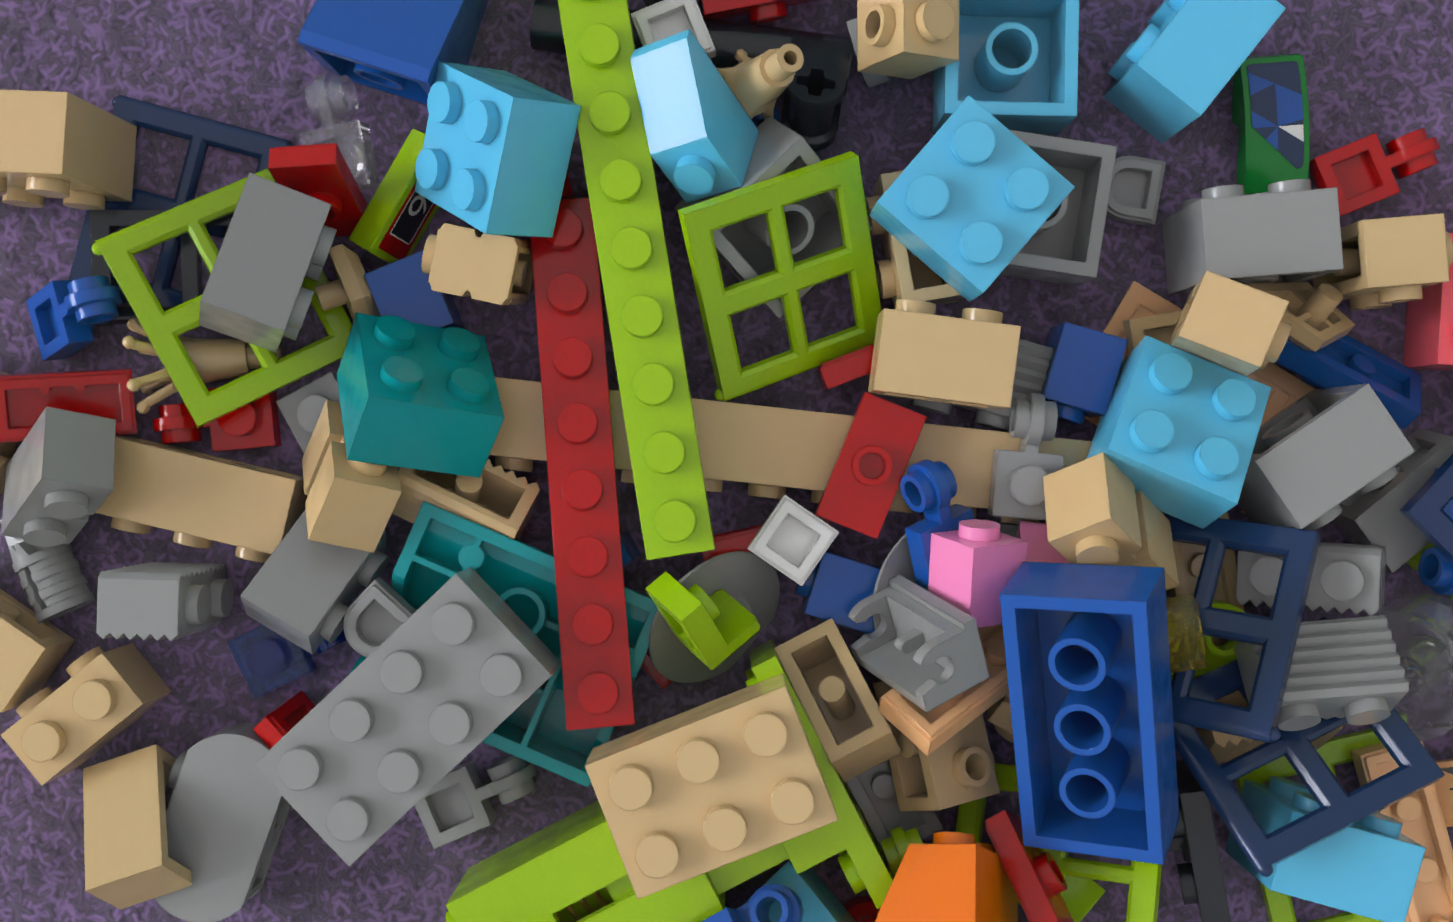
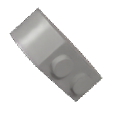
M237 723L217 731L197 742L188 751H183L176 759L170 771L167 785L174 790L166 810L168 857L192 871V885L157 897L155 900L168 913L188 922H216L223 920L240 910L247 903L248 899L256 895L263 887L291 805L253 766L270 750L253 730L258 723Z

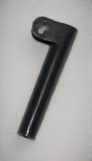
M535 0L530 26V42L533 50L566 54L558 0ZM629 9V11H630V17H631V13L636 12V11H638V10H637V9ZM631 18L635 48L638 49L643 46ZM703 18L716 49V57L710 59L716 68L733 67L739 64L735 59L736 51L739 49L745 50L748 54L747 57L755 58L769 49H777L785 44L798 46L803 53L804 63L801 69L795 72L793 81L785 89L781 124L801 135L813 151L825 149L834 143L838 132L841 101L843 96H846L853 54L851 37Z

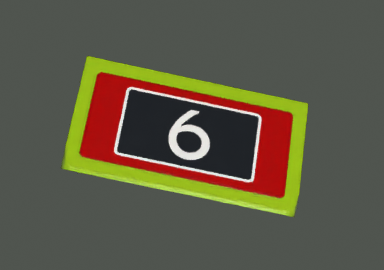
M416 129L411 130L348 239L389 264L412 255L439 208L438 205L415 192L417 181L415 165L417 157L423 149L425 133Z

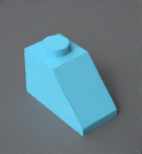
M688 29L635 49L630 60L650 155L684 201L688 203L742 187L759 131L692 31Z

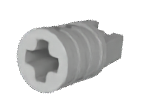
M5 536L13 560L12 567L15 574H18L21 580L20 585L23 591H26L28 595L27 600L36 613L34 616L38 624L62 617L96 601L93 592L88 587L89 583L86 576L80 570L81 565L73 554L74 550L71 543L69 545L61 544L53 547H39L26 543L23 538Z

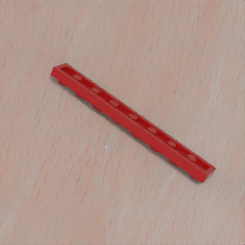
M589 197L561 199L553 237H531L566 730L568 731L634 725L635 711L599 258Z

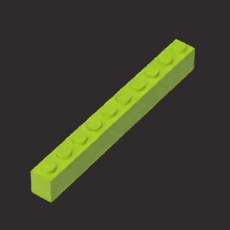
M558 0L573 101L581 106L577 126L646 560L715 550L654 161L649 151L630 60L636 48L628 0Z

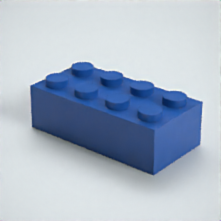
M1023 561L1000 593L1023 845L1164 865L1179 823L1164 567Z

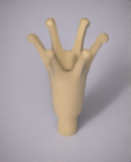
M785 44L777 49H769L755 58L747 57L748 54L743 49L737 50L735 59L739 64L733 67L717 68V70L751 120L754 116L761 113L764 115V120L768 116L774 119L773 112L776 99L793 81L795 72L803 66L804 56L801 49L794 44Z
M137 318L128 320V329L147 337ZM132 336L123 338L122 344L126 349L137 350L140 354L158 356L151 343L136 340ZM178 336L204 383L244 376L250 373L251 369L261 368L247 342L238 339ZM280 345L278 347L277 353L274 352L277 359L282 358ZM165 368L148 375L129 379L126 385L129 391L135 392L140 388L142 394L149 395L136 405V410L139 414L148 413L151 406L178 392ZM167 385V386H165V387H163V388L157 390V391L154 392L153 394H151L153 390H155V389H157V388H159V387H161V386Z

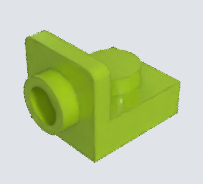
M666 571L645 588L674 636L712 671L760 630V624L756 617L723 589L717 590L709 597L697 584H693L686 589Z

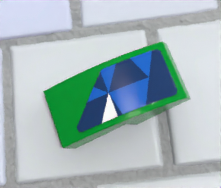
M1295 53L1247 57L1233 75L1231 109L1232 123L1239 126L1236 180L1237 184L1244 186V195L1268 192V185L1275 182L1308 179L1310 154L1309 103L1303 55Z

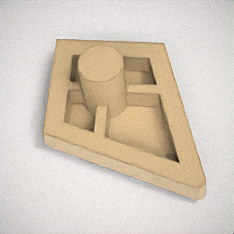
M343 244L331 247L329 255L336 280L314 287L322 311L346 304L353 322L356 312L381 317L364 274L366 273L359 256Z
M1308 282L1242 283L1290 301L1281 321L1292 325L1288 340L1304 350L1316 352L1346 336L1356 325L1336 308L1343 300V296L1337 288L1330 284L1323 283L1315 289Z

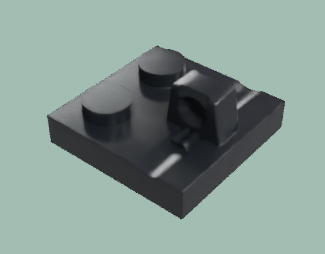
M1182 759L1176 760L1179 823L1169 851H1182L1184 861H1186V863L1176 864L1184 905H1197L1201 922H1231L1210 801Z

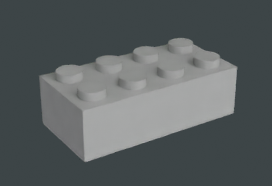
M469 567L450 578L253 766L348 866H351L545 683L562 662L472 567Z

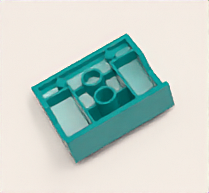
M423 501L392 573L391 588L418 610L456 573L472 567L561 661L554 555ZM625 586L633 685L649 648V632L658 608L651 597ZM361 655L350 673L367 657ZM561 664L545 683L482 742L585 787H589L591 781L586 771L585 763L592 748L609 741L615 726L566 730Z

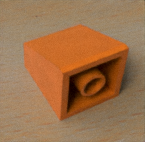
M936 832L933 833V844L909 843L875 922H1018V897L992 844L976 843L975 835L969 833Z

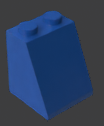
M316 0L301 28L297 42L334 77L427 105L430 88L435 83L439 61L468 65L488 0Z

